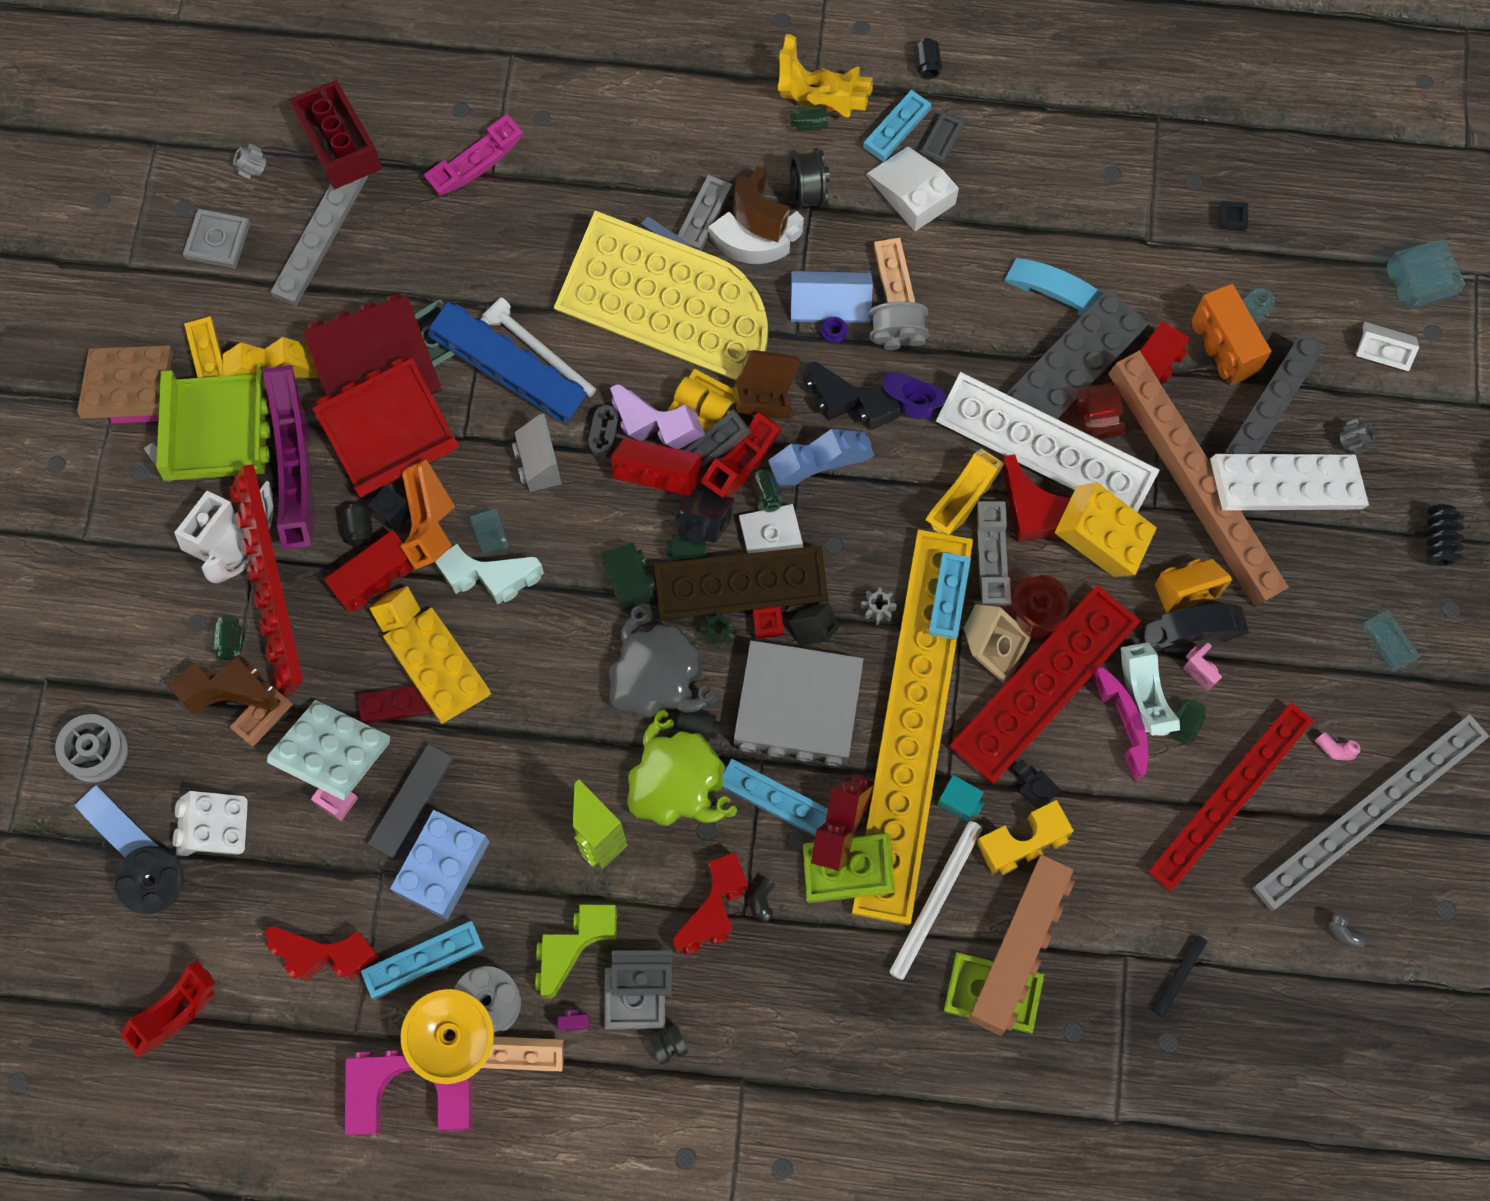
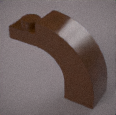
M757 166L752 175L748 174L746 178L738 176L735 186L733 212L737 221L751 233L774 242H779L787 229L790 206L773 202L762 196L765 190L767 168Z

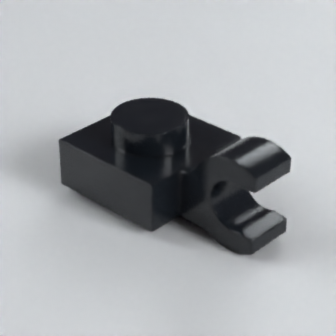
M1022 759L1011 769V772L1024 784L1018 791L1036 809L1045 806L1061 791L1041 769L1034 775L1031 768Z

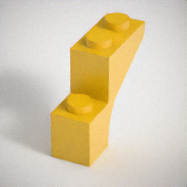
M282 337L265 349L240 342L223 354V376L257 374V364H261L263 370L269 367L292 365L295 378H319L307 344Z
M982 448L974 453L962 474L931 510L926 521L931 523V527L935 531L950 535L964 524L980 496L989 490L1005 463Z

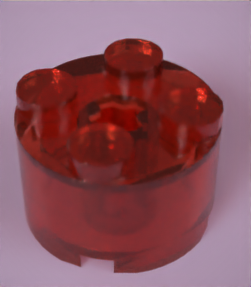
M1115 382L1077 390L1078 401H1076V408L1079 418L1083 417L1084 426H1082V432L1099 440L1125 435V422L1119 423L1124 411L1117 385L1115 386Z
M1048 575L1030 576L1023 579L1017 585L1011 598V605L1008 607V615L1017 622L1020 629L1028 637L1042 640L1050 636L1063 623L1069 611V600L1065 587L1057 579ZM1039 604L1042 608L1038 609L1036 606Z

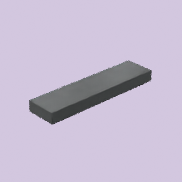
M430 744L426 746L368 843L370 847L395 860L454 761L452 756Z

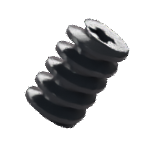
M1437 504L1427 509L1429 515L1427 518V525L1429 526L1427 528V535L1429 537L1426 540L1428 546L1426 550L1428 557L1426 564L1448 566L1463 561V555L1455 552L1464 550V546L1455 542L1464 539V535L1458 533V531L1464 529V524L1456 522L1463 520L1464 514L1457 512L1456 507L1448 504Z

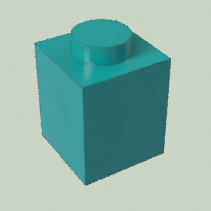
M953 775L937 806L967 823L971 815L977 818L985 803L980 800L984 792Z

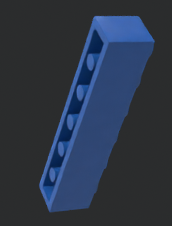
M447 302L430 326L428 336L567 426L587 395V392L583 391L584 388L574 380L568 381L562 377L560 371L551 365L545 366L539 362L537 356L528 350L523 351L516 347L514 341L508 336H500L492 331L491 326L485 321L475 320L469 316L468 311L462 306Z

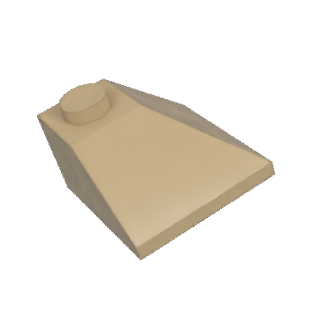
M975 604L964 626L972 656L1001 682L1006 684L1012 678L1031 635L1001 607Z

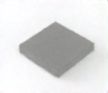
M198 209L183 252L184 258L236 269L251 224L249 218Z
M605 968V1030L665 1029V996H612V968Z

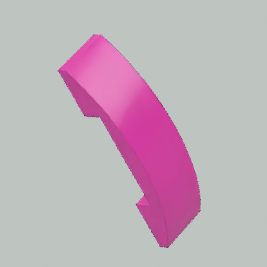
M508 114L488 127V135L454 160L447 163L444 159L424 174V177L439 195L454 191L486 172L501 160L520 140L523 132Z
M1103 667L1098 668L1092 676L1102 703L1114 700L1133 746L1129 748L1124 756L1134 781H1139L1146 774L1148 766V743L1143 721L1134 701L1122 684Z

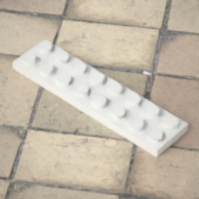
M960 372L936 422L1005 456L1016 454L1019 463L1073 490L1078 485L1098 482L1136 512L1139 511L1160 470Z

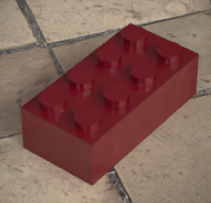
M337 80L289 99L296 121L334 190L382 170L376 148Z

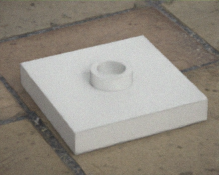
M793 504L739 515L747 554L804 547Z

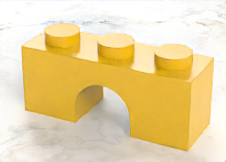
M1057 800L1030 813L1027 820L1032 827L1033 836L1028 841L1014 839L1006 826L978 839L976 845L992 875L999 871L1002 875H1005L1018 868L1017 862L1025 858L1028 862L1039 858L1040 855H1044L1042 850L1050 846L1055 850L1069 842L1068 837L1074 830Z

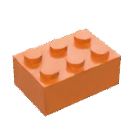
M1233 283L1203 295L1192 318V326L1194 331L1202 337L1207 354L1215 360L1220 377L1225 379L1229 386H1232L1258 375L1272 351Z

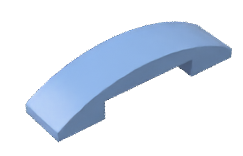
M95 785L74 805L124 857L141 847L158 846L98 785ZM152 875L145 876L152 883L155 882V878Z

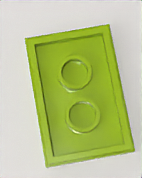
M889 833L854 837L848 864L839 871L811 864L814 842L803 844L806 900L808 903L895 893L891 835Z
M957 952L943 1012L969 1018L994 961ZM1036 972L1035 976L1029 974L1025 985L1030 987L1023 1004L1017 1002L1014 1013L1018 1014L1013 1026L1014 1030L1033 1033L1044 978L1043 973Z

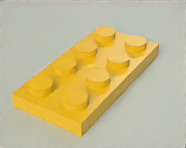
M433 608L414 617L404 627L394 629L383 635L386 644L441 724L491 695L490 689Z

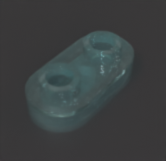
M1263 288L1253 290L1242 300L1256 325L1271 312L1275 305L1274 295L1269 290ZM1258 298L1265 300V303L1260 302Z

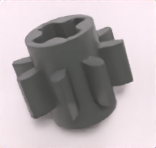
M1359 418L1346 422V426H1343L1344 430L1340 432V441L1344 449L1347 451L1354 450L1356 455L1369 451L1368 447H1371V442L1375 441L1372 426L1368 422L1361 423Z

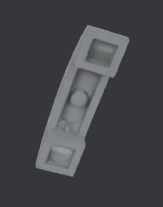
M1005 501L977 502V556L982 605H1011L1010 577H1008Z

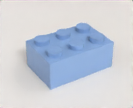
M433 810L390 889L401 898L448 921L490 842L486 835Z

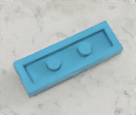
M911 90L864 141L863 148L884 162L931 110L932 104Z
M943 552L928 635L957 640L971 557Z

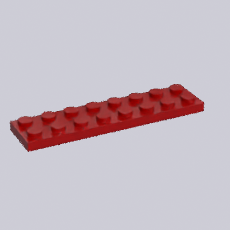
M254 464L243 465L238 475L235 476L233 485L230 486V498L232 503H236L238 510L236 512V524L238 529H242L244 536L241 542L244 555H248L250 563L247 568L250 582H254L256 590L253 595L256 609H260L262 619H260V631L263 636L266 635L268 646H266V657L268 662L272 663L274 669L272 684L275 690H278L284 697H289L302 684L303 677Z
M1096 585L950 744L949 748L993 786L1141 621L1099 585Z

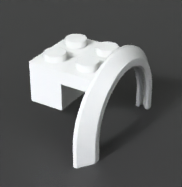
M266 481L261 487L260 493L268 528L270 529L273 518V496L270 484ZM206 491L175 531V536L181 550L205 561L202 570L206 579L212 583H221L241 573L250 563L248 555H244L241 542L244 536L242 529L237 527L236 514L231 502Z

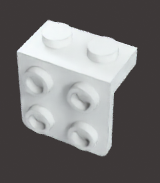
M190 791L180 797V800L175 805L178 829H175L173 834V846L176 847V855L188 856L196 851L235 855L243 853L246 837L247 799L244 796Z

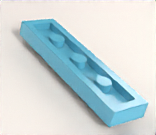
M731 759L723 774L722 788L813 836L816 835V829L826 823L828 808Z
M469 921L362 970L361 973L371 998L375 1000L484 950V947L473 921Z

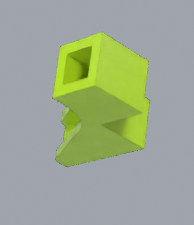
M580 905L579 913H574V931H579V935L543 934L542 943H537V961H542L541 973H536L535 981L536 991H541L540 995L543 999H552L557 995L581 952L587 946L600 940L616 939V905Z

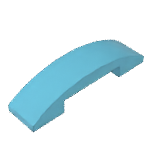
M1020 258L1015 259L1004 281L1026 292H1029L1030 288L1070 305L1078 309L1077 315L1082 316L1103 295L1098 289L1072 274L1044 263Z

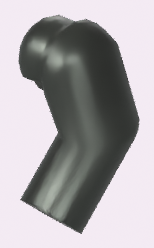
M763 876L749 897L751 913L755 919H759L761 922L769 921L773 915L766 897L775 884L765 876Z

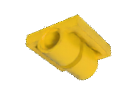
M694 369L689 378L685 377L679 384L674 395V401L668 411L675 410L683 405L696 411L705 433L735 409L733 389Z

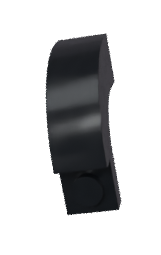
M1210 604L1182 609L1162 615L1163 619L1142 626L1146 643L1148 642L1156 653L1193 641L1213 639L1226 642L1249 634L1243 608L1235 604Z

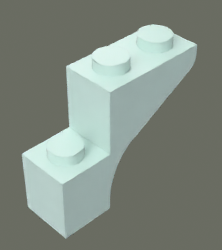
M458 544L451 547L435 561L438 570L455 594L471 589L476 581L480 579L497 604L502 601L508 602L512 600L520 589L526 585L529 587L536 584L541 579V575L544 574L542 564L535 557L480 562L467 556Z

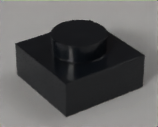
M1221 201L1219 206V229L1246 231L1248 227V203Z

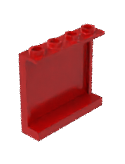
M406 357L399 358L390 364L392 366L391 369L383 373L381 369L376 370L366 376L367 381L359 385L356 382L350 383L341 388V394L333 398L331 394L317 400V406L312 408L361 499L382 489L385 485L388 486L402 479L403 471L407 467L426 459L431 464L460 449L413 358L408 360Z

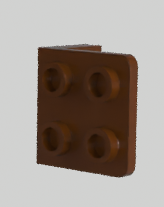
M750 350L747 353L733 388L737 412L753 415L761 412L768 417L789 419L792 408L788 391L800 366L799 357Z

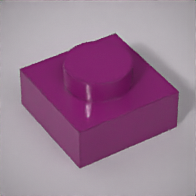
M583 1010L565 1011V1016L558 1017V1029L560 1032L591 1030L590 1017L588 1014L583 1015Z

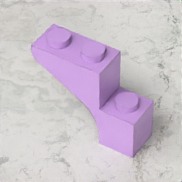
M615 385L610 388L614 397L611 399L612 404L621 415L623 420L621 427L627 436L642 441L658 432L659 438L664 445L680 449L705 435L696 411L686 405L672 411L660 412L621 385Z

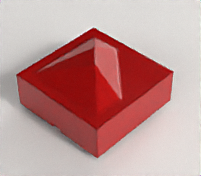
M781 606L753 609L756 639L784 636Z

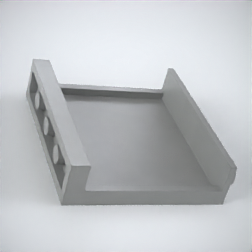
M750 641L734 735V746L739 747L740 751L755 753L756 750L767 751V754L773 757H784L785 754L796 756L797 760L803 762H812L813 759L824 760V763L829 766L839 767L842 763L847 764L864 658Z

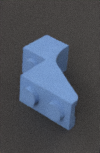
M830 429L809 445L790 444L769 459L768 462L778 485L795 486L816 473L864 462L875 455L871 448V441L865 432Z

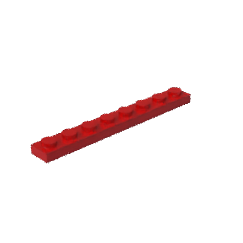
M1291 702L1147 873L1166 890L1171 892L1313 723L1314 719Z

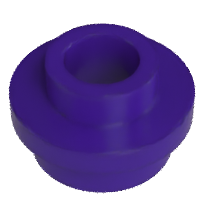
M831 317L822 324L821 334L827 342L840 343L847 337L848 326L841 318ZM837 329L839 333L833 334L830 330Z

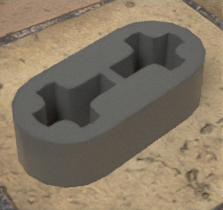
M609 405L601 406L595 411L589 434L588 444L590 452L598 458L607 457L612 453L619 425L618 413L616 409ZM606 415H610L611 420H608L607 427L603 428L602 419ZM601 435H604L606 445H603L602 449H598L596 443H599Z

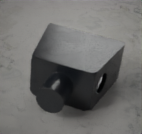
M696 489L692 491L690 496L681 494L678 534L687 537L688 541L693 544H699L702 541L717 542L731 522L734 498L721 497L718 494Z

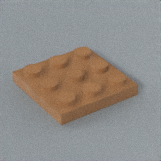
M171 346L89 349L77 410L80 419L159 415L161 371H170L173 355Z

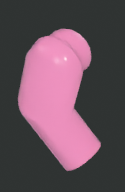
M1326 731L1315 740L1333 760L1350 761L1355 759L1361 751L1360 745L1356 741L1350 740L1348 743H1336Z

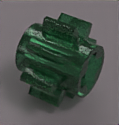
M717 612L713 618L706 616L705 620L708 626L701 627V633L708 634L705 644L708 645L712 642L716 644L717 649H720L721 644L725 642L731 645L732 639L729 634H736V627H729L732 617L729 616L725 619L721 616L720 612ZM716 627H721V634H716Z

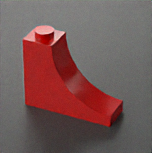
M1016 454L1004 456L1003 463L1005 464L1001 469L1017 542L1058 536L1055 534V531L1071 497H1061L1042 490L1024 474L1019 466Z

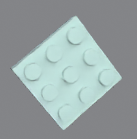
M315 700L268 754L267 763L333 796L345 800L389 745L390 736Z

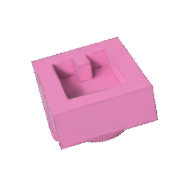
M1209 642L1202 648L1198 645L1186 655L1189 661L1183 667L1207 692L1222 678L1217 667L1212 662L1205 661L1202 658L1212 647Z

